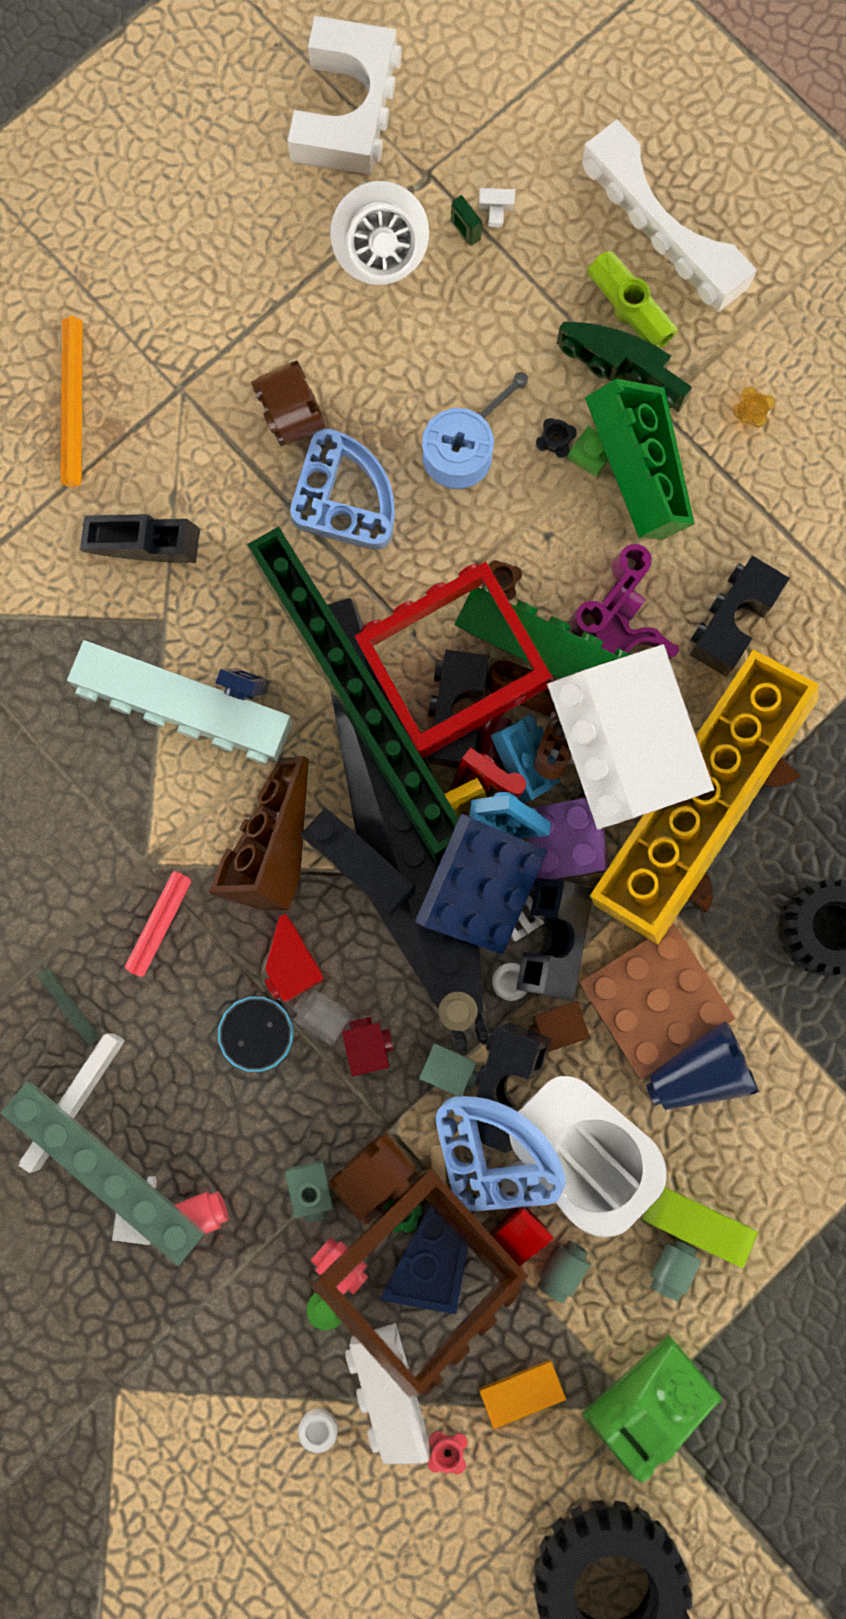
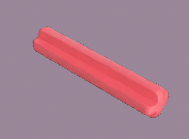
M176 871L171 874L125 965V969L128 972L141 977L145 975L191 884L189 877Z

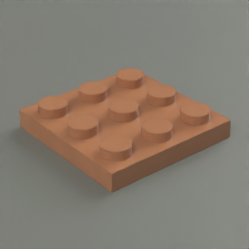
M672 923L658 945L646 939L578 982L640 1080L657 1070L718 1024L725 1021L729 1024L736 1019L674 923Z

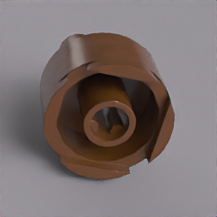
M298 360L251 381L253 390L266 411L263 412L265 420L281 447L284 445L288 446L327 428L318 403L305 380L306 376Z
M385 1131L353 1157L345 1167L346 1169L343 1172L339 1170L327 1184L357 1220H361L367 1225L383 1210L382 1207L391 1198L395 1201L411 1187L410 1183L419 1173L415 1170L417 1168L415 1164Z

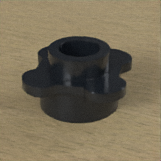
M546 419L543 422L542 436L536 440L537 448L540 451H551L558 458L568 456L570 452L569 444L577 434L575 427L568 425L563 420ZM557 435L560 439L555 441L553 436Z

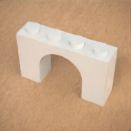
M314 16L308 44L310 69L351 76L366 87L368 96L355 111L341 116H328L294 110L287 141L290 162L372 175L374 161L380 162L383 140L379 139L380 131H386L388 126L389 108H385L387 99H393L396 78L392 77L393 68L399 69L401 63L402 46L397 45L396 29Z

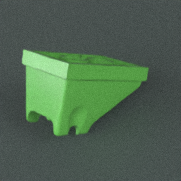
M668 1334L582 1412V1415L633 1478H637L639 1482L644 1483L654 1474L655 1468L660 1463H667L675 1455L680 1446L723 1399Z

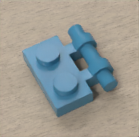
M532 714L490 735L507 774L518 773L525 778L526 788L523 794L518 797L522 803L535 799L553 788L552 786L562 782L561 778L546 779L540 776L534 769L533 760L544 730L542 726H537ZM549 755L548 762L555 764V757Z

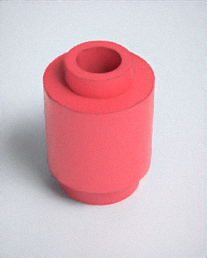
M207 1191L174 1204L206 1232L205 1234L220 1229L222 1223L229 1221L228 1211L219 1191L212 1194Z
M330 1237L310 1260L317 1267L315 1271L321 1275L348 1247L341 1240L337 1243ZM362 1261L337 1286V1289L343 1295L347 1290L354 1295L368 1278L363 1272L368 1265Z

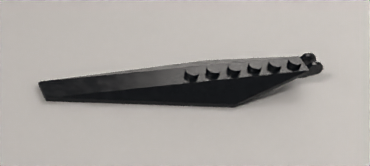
M351 598L328 604L331 612L404 728L355 638L357 634L361 633L363 623ZM331 691L356 834L416 887L391 916L371 898L369 899L438 1010L442 999L453 992H464L474 999L478 1010L477 1018L474 1022L476 1026L475 1032L481 1044L485 1045L489 1037L481 1015L483 1014L479 946L426 928L415 922L440 862H435ZM424 758L423 761L425 762L426 766L428 767L429 771L431 772L430 767H429V765H428L426 759ZM452 1030L459 1053L466 1051L467 1041L464 1033Z

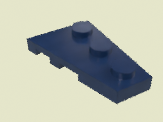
M429 1204L380 1300L457 1314L468 1245L431 1204Z

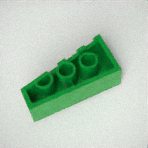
M614 379L586 396V403L638 537L663 540L694 525L695 522L665 388Z

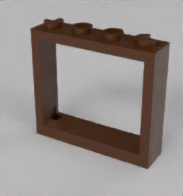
M430 1169L419 1176L411 1184V1187L395 1200L310 1286L410 1398L420 1396L422 1393L426 1397L434 1387H438L441 1384L443 1378L439 1374L449 1363L455 1366L470 1351V1347L467 1345L476 1334L481 1337L496 1323L497 1319L494 1314L502 1305L507 1308L518 1299L517 1296L522 1291L519 1286L528 1278V1275L438 1175ZM426 1198L496 1276L499 1282L421 1367L412 1374L337 1289V1286Z

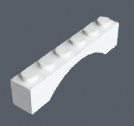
M618 119L585 144L582 165L586 174L592 180H597L601 184L611 202L616 205L619 204L624 209L634 227L639 230L642 229L646 233L656 251L662 255L665 254L669 258L679 276L691 282L704 303L712 305L717 312H720L750 287L757 269L734 244L718 242L698 235L678 223L664 210L654 197L646 181L641 162L640 143Z

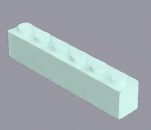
M83 640L67 679L76 689L75 694L92 702H96L98 697L110 701L109 707L128 715L131 710L144 714L143 719L149 723L164 727L165 722L178 726L177 732L196 740H198L199 735L213 739L211 743L213 746L228 752H232L234 747L246 751V758L264 765L267 764L268 760L275 763L278 762L293 725L290 715L249 700L231 697L222 690Z

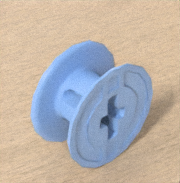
M451 408L439 412L428 422L423 432L422 461L428 475L436 483L450 489H464L476 485L486 476L492 464L494 436L490 425L480 414L469 409ZM456 446H461L459 452H454Z

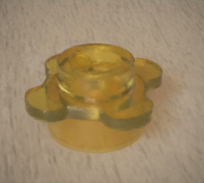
M752 386L746 387L742 391L743 398L740 404L735 405L733 413L747 425L762 427L767 422L766 415L768 411L775 406V399L771 395L764 396L758 393ZM751 405H757V409H752Z

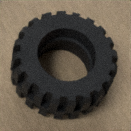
M603 1500L592 1501L593 1509L583 1512L581 1505L571 1509L572 1518L565 1522L560 1517L552 1525L554 1533L552 1537L544 1536L539 1546L541 1557L535 1558L534 1564L535 1582L533 1585L539 1619H596L584 1613L577 1606L574 1597V1587L579 1576L587 1566L600 1558L608 1556L630 1558L642 1565L648 1576L649 1584L643 1601L636 1610L621 1619H690L687 1610L693 1608V1594L688 1585L691 1581L687 1568L665 1527L658 1520L652 1521L649 1513L636 1507L634 1511H631L627 1502L617 1500L614 1501L613 1507H606Z

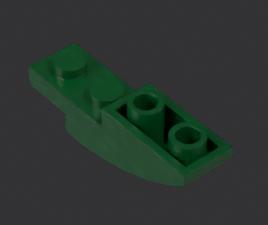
M563 322L559 327L556 343L567 356L578 358L588 365L589 370L595 376L612 381L617 379L620 373H622L627 381L665 388L669 408L677 412L687 402L692 386L667 369L671 355L654 344L627 332L598 324Z

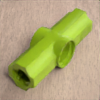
M612 250L603 252L588 267L587 274L614 305L617 319L623 323L630 324L641 339L662 349L677 334L678 329L650 297L648 284L642 279L634 278ZM632 298L637 300L639 303L630 304L625 299Z

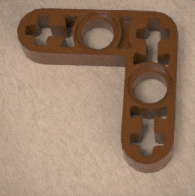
M499 660L490 667L486 679L487 688L491 693H494L533 670L511 661ZM501 676L507 677V682L500 680ZM548 688L545 690L546 697L539 698L534 696L520 705L550 717L535 754L533 766L540 776L552 780L558 779L564 774L572 754L567 740L558 737L553 731V728L562 727ZM552 749L559 751L555 764L548 762Z

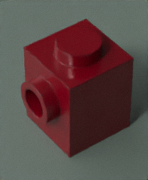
M371 1017L350 1021V1029L342 1031L351 1075L357 1076L390 1068L387 1052L394 1051L389 1028L382 1030L380 1022L372 1024Z

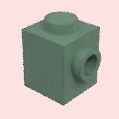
M326 1159L288 1168L285 1171L294 1217L305 1216L306 1222L327 1218V1211L333 1210L335 1201L332 1189L327 1184L330 1178Z

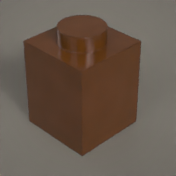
M578 1001L532 1016L534 1024L528 1026L529 1030L552 1038L548 1052L590 1038Z

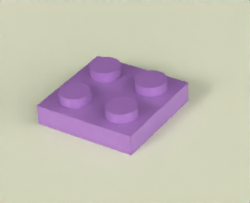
M587 798L535 807L537 813L551 821L549 836L528 838L529 843L548 851L535 879V883L537 878L561 880L606 872L609 867L604 828L597 830Z

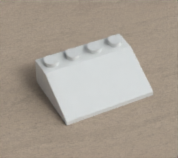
M664 645L653 647L548 683L597 830L714 790Z

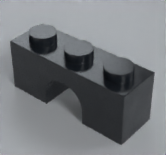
M753 555L745 566L738 563L727 582L733 585L727 595L720 592L709 609V612L713 613L714 616L708 626L701 622L690 639L696 645L689 655L727 677L735 668L753 639L740 631L736 626L734 620L735 612L750 610L764 618L773 607L790 578Z
M445 649L444 660L436 661L434 681L440 682L438 696L431 695L428 717H434L433 727L452 717V708L461 699H483L489 656ZM478 728L429 755L428 764L458 768L462 757L470 747L475 750Z
M537 878L530 915L543 920L547 929V939L539 953L523 952L516 990L550 998L574 1001L592 906L590 894L593 889L565 880Z
M511 1022L494 1029L486 1045V1050L489 1051L486 1065L480 1068L476 1077L475 1086L479 1087L476 1097L496 1101L518 1112L522 1107L516 1105L510 1099L507 1092V1081L510 1075H516L526 1080L541 1075L552 1038ZM476 1120L482 1144L503 1153L513 1150L507 1132L489 1123Z

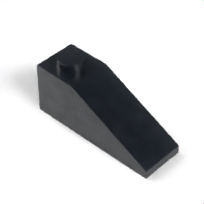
M326 807L300 834L318 854L390 916L416 889L406 877Z

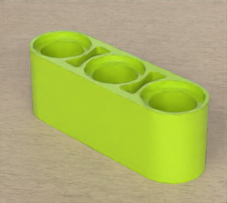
M664 1187L659 1198L641 1217L643 1221L741 1268H744L759 1233L667 1187Z

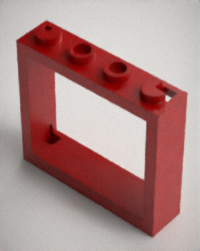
M487 562L481 565L475 563L465 567L459 572L458 578L447 584L445 582L435 584L426 591V596L414 603L413 601H406L393 610V615L382 621L376 619L365 624L361 628V633L355 636L416 750L423 759L549 688L548 683L553 682L549 670ZM485 583L534 670L421 733L374 646Z

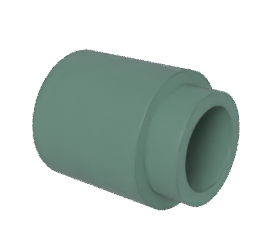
M676 1239L674 1245L666 1242L651 1274V1277L654 1279L650 1287L658 1293L679 1302L681 1295L687 1294L702 1262L701 1259L695 1256L698 1249L679 1239Z
M568 1240L566 1245L557 1243L539 1274L541 1280L537 1285L538 1288L560 1303H564L568 1296L573 1297L591 1266V1263L586 1259L588 1252Z

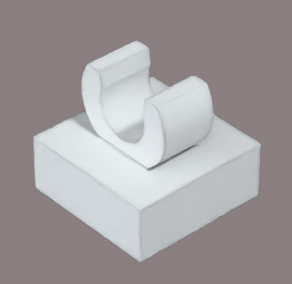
M480 188L479 210H489L488 227L502 228L504 211H513L515 189Z

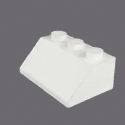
M396 1323L374 1329L409 1369ZM352 1336L349 1344L351 1349L345 1350V1355L350 1373H358L362 1388L356 1389V1394L362 1414L369 1412L373 1427L367 1429L373 1453L380 1452L383 1464H422L428 1462L429 1437L417 1396L409 1398L359 1340Z

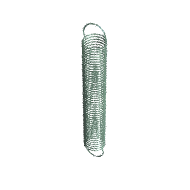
M48 970L42 972V975H39L38 978L45 985L44 987L47 988L53 999L56 1000L55 1002L65 1012L66 1017L74 1024L75 1029L83 1036L82 1038L87 1042L86 1044L88 1046L91 1044L92 1046V1043L99 1038L94 1028H88L89 1026L87 1025L90 1023L83 1013L78 1014L82 1011L77 1008V1005L72 998L70 999L71 996H68V993H63L64 987L58 985L60 981H57L53 972Z

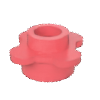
M440 1431L433 1432L429 1437V1444L432 1446L431 1457L427 1462L429 1469L434 1473L441 1471L444 1473L453 1472L454 1474H461L466 1469V1462L463 1459L464 1449L468 1445L466 1436L462 1433L450 1436L443 1435ZM446 1449L451 1450L450 1456L444 1455Z

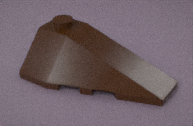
M298 756L278 760L257 797L260 803L258 809L250 820L244 819L239 827L244 832L233 851L227 848L221 858L209 891L210 894L264 911L290 909L301 876L303 838L300 834L304 831L308 758Z

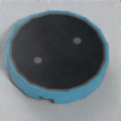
M247 997L235 1002L224 1013L218 1026V1042L223 1055L233 1066L247 1072H263L277 1066L288 1055L293 1043L294 1026L288 1012L278 1002L266 997Z

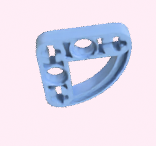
M324 429L315 433L310 441L291 503L290 513L294 525L305 532L372 550L385 548L392 539L395 509L392 488L383 467L366 447L350 436L332 429ZM327 441H331L334 449H329L326 456V464L321 462L322 450L319 445L325 446ZM343 455L355 462L371 480L379 499L380 514L329 500ZM312 473H323L327 477L326 484L321 488L310 487L307 484V479ZM308 496L314 498L312 510L315 516L309 515L307 520H302L299 510H306L309 502ZM345 514L349 516L352 521L350 527L344 531L334 529L331 521L336 515ZM362 519V527L367 529H374L375 524L381 525V531L385 534H378L376 539H372L370 531L360 528V535H355L358 527L357 520Z
M470 1096L449 1098L438 1109L436 1126L451 1191L469 1211L549 1205L555 1203L560 1198L566 1186V1178L559 1157L545 1135L522 1114L496 1101ZM451 1110H454L456 1116L463 1117L458 1124V1128L455 1119L448 1118L447 1116ZM476 1120L494 1125L510 1134L526 1148L536 1164L487 1169ZM457 1130H458V1131H459V1135L453 1137L454 1134H455V1133L457 1132ZM459 1145L468 1147L473 1154V1161L469 1163L459 1161L455 1156L454 1148ZM473 1171L474 1173L470 1177V1184L473 1190H479L476 1198H473L471 1192H465V1188L469 1184L468 1173ZM542 1177H546L548 1183H554L551 1191H547L546 1186L543 1184L537 1185ZM502 1179L514 1181L519 1188V1193L515 1196L504 1194L499 1187V1181ZM533 1185L530 1192L528 1193V1186Z

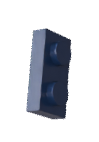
M238 668L220 669L216 684L226 687L224 691L226 695L246 700V698L253 699L254 696L265 695L270 680Z

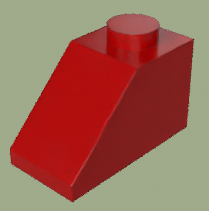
M286 913L278 918L265 967L269 978L264 980L275 1000L281 997L283 1002L288 1003L326 979L290 917Z
M527 1207L512 1208L490 1232L492 1237L519 1267L554 1238L548 1227Z

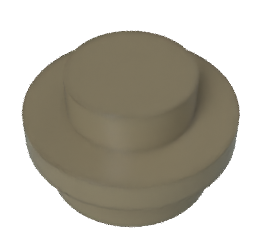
M453 992L442 999L438 1012L444 1026L453 1031H463L475 1022L478 1010L474 999L464 992Z

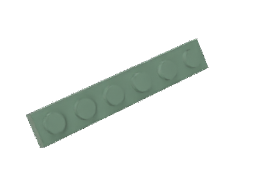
M26 1082L2 1110L1 1114L177 1266L183 1262L206 1232L31 1082Z

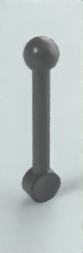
M524 372L516 373L513 383L484 410L476 413L480 414L485 420V417L517 388H524L527 385L528 376Z

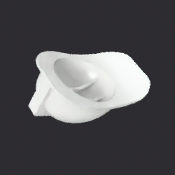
M570 1076L553 1078L518 1111L545 1135L558 1155L564 1170L566 1186L556 1204L570 1221L581 1230L600 1237H612L622 1234L662 1194L666 1184L667 1173L664 1158L656 1144L587 1083ZM509 1134L511 1146L523 1164H536L526 1148ZM542 1177L539 1182L546 1186L547 1191H551L554 1183L547 1182L546 1177Z

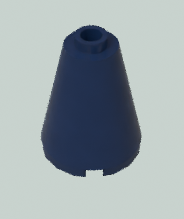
M727 1021L715 1026L651 1073V1083L646 1084L654 1105L662 1104L665 1110L752 1096L759 1092L753 1074L744 1059L745 1056Z

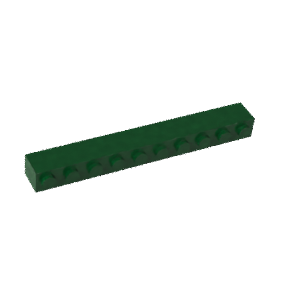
M277 527L247 544L252 560L435 862L438 863L442 860L459 818L280 527Z

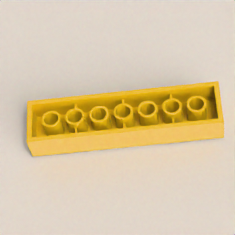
M753 649L696 735L714 790L644 814L590 894L594 905L658 945L817 703L819 684Z

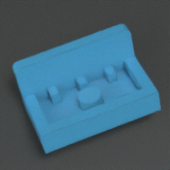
M498 792L494 794V797L471 800L469 817L519 839L550 835L551 821L537 813L535 808L528 807L519 801L514 794Z

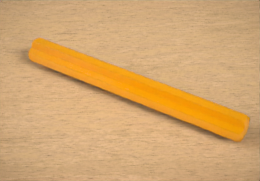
M69 316L62 319L60 482L64 486L74 488L82 483L83 322L75 316Z

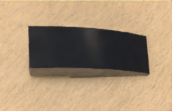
M148 514L84 516L80 550L84 553L132 560L196 563L200 528L188 519H154Z

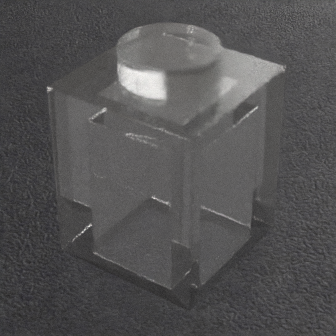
M314 989L311 994L304 992L293 1008V1011L297 1013L293 1021L331 1046L335 1045L342 1031H344L354 1013L317 989Z

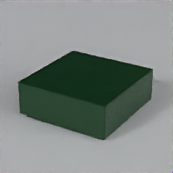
M460 195L451 202V223L468 245L472 246L481 240L482 220L465 198Z

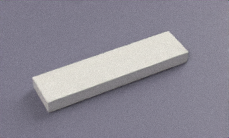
M116 1034L103 1035L58 1103V1106L73 1119L125 1042ZM32 1142L20 1160L19 1166L28 1173L38 1171L49 1155L35 1142Z

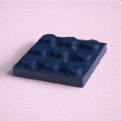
M461 813L415 922L426 928L503 954L548 851Z

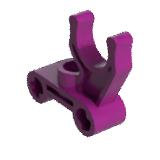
M631 544L626 546L615 557L612 563V572L618 580L601 603L587 601L581 604L569 619L570 630L580 638L586 632L604 641L601 648L613 654L617 648L629 653L631 648L638 645H650L652 647L664 645L668 657L671 659L678 654V645L668 641L655 628L642 627L631 629L629 626L630 620L646 601L643 596L634 590L651 566L652 557L646 547L640 544ZM628 558H631L636 562V564L634 565L635 570H631L628 568ZM588 614L595 620V624L593 623L589 627L583 623L581 618L586 617Z

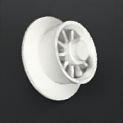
M387 181L364 183L351 190L338 204L331 221V245L341 267L355 279L373 285L391 284L408 276L423 259L429 240L427 216L418 199L406 188Z

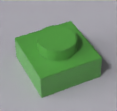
M589 425L572 447L567 457L568 460L596 478L609 461L598 431Z

